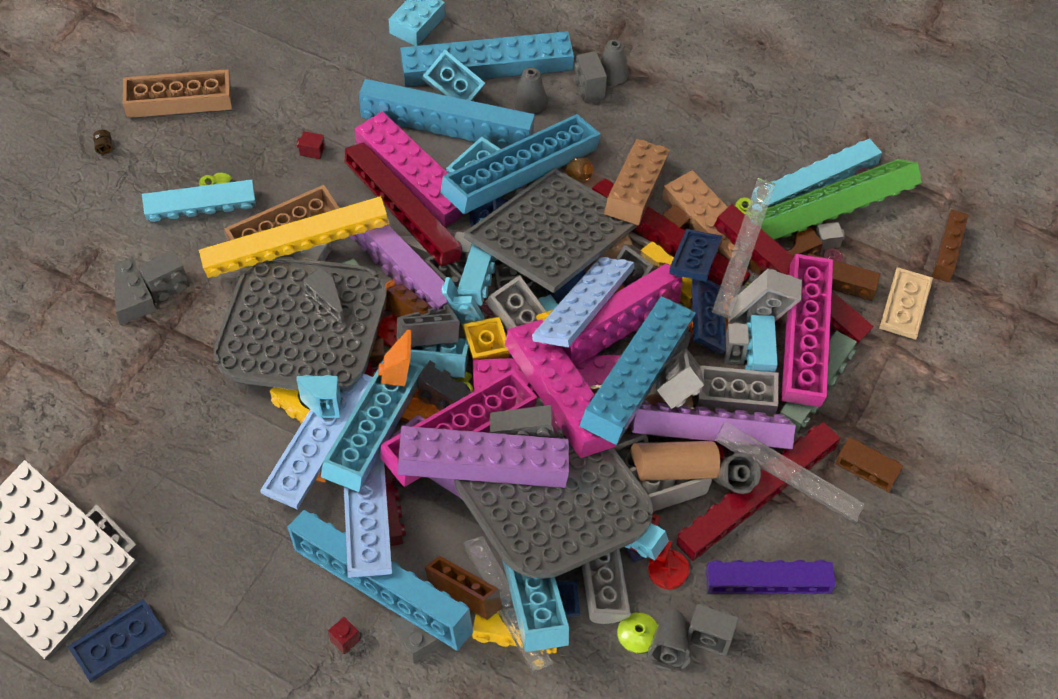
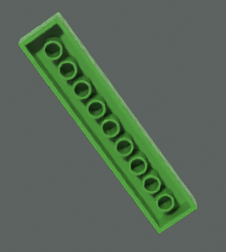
M897 159L753 213L747 217L776 241L779 237L791 236L795 231L807 230L808 226L820 225L826 219H836L839 217V214L851 213L855 208L867 207L873 201H883L886 196H895L900 194L902 190L914 189L915 185L922 183L918 162Z

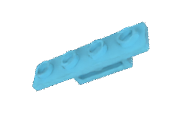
M446 277L445 284L442 285V294L447 299L449 306L454 310L455 315L459 318L461 325L484 320V315L472 296L458 297V290L450 277Z

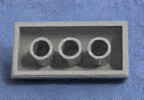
M620 549L581 565L590 620L598 624H609L628 618L631 612Z

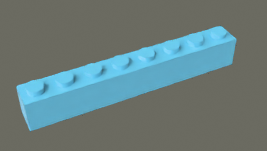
M870 138L860 141L852 147L844 148L841 152L831 154L810 166L802 167L798 171L787 174L779 180L771 181L768 185L756 188L752 192L751 201L753 206L760 211L869 169L879 164L882 152Z

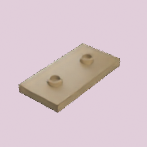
M897 267L879 329L917 339L933 278Z

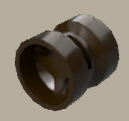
M97 130L93 134L94 149L98 154L105 155L113 150L111 133L109 131Z

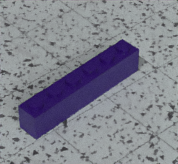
M715 560L707 563L705 571L707 594H828L833 592L836 585L833 562H826L825 560H817L815 562H805L804 560H796L794 562H785L783 560L764 562L762 560H755L753 562H743L741 560L722 562Z

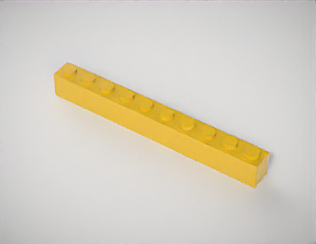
M380 196L199 250L207 277H217L226 272L237 271L243 267L254 266L257 263L270 261L284 255H291L297 251L308 250L314 246L328 244L338 239H345L358 233L362 234L375 228H382L385 225H389V221Z

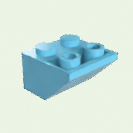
M297 376L300 398L307 407L319 418H340L341 393L338 376Z

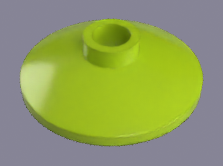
M631 613L628 618L620 621L617 636L625 649L634 653L648 652L658 624L647 614ZM640 627L643 631L637 632L635 628Z

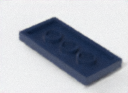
M686 229L671 263L669 274L697 281H707L722 243V236Z
M692 279L693 312L696 313L693 319V341L721 355L726 352L724 288L708 279L707 281Z
M143 599L67 647L91 683L165 636L166 632Z

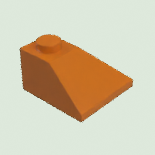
M407 330L384 355L383 364L379 363L378 375L382 376L381 384L405 386L411 356V330Z

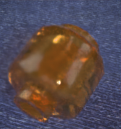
M574 158L570 160L566 171L568 176L576 181H587L591 178L594 167L587 158Z

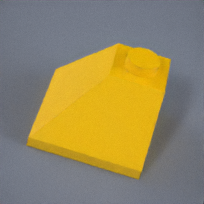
M500 317L462 325L473 360L508 359L510 352L505 346L506 335Z

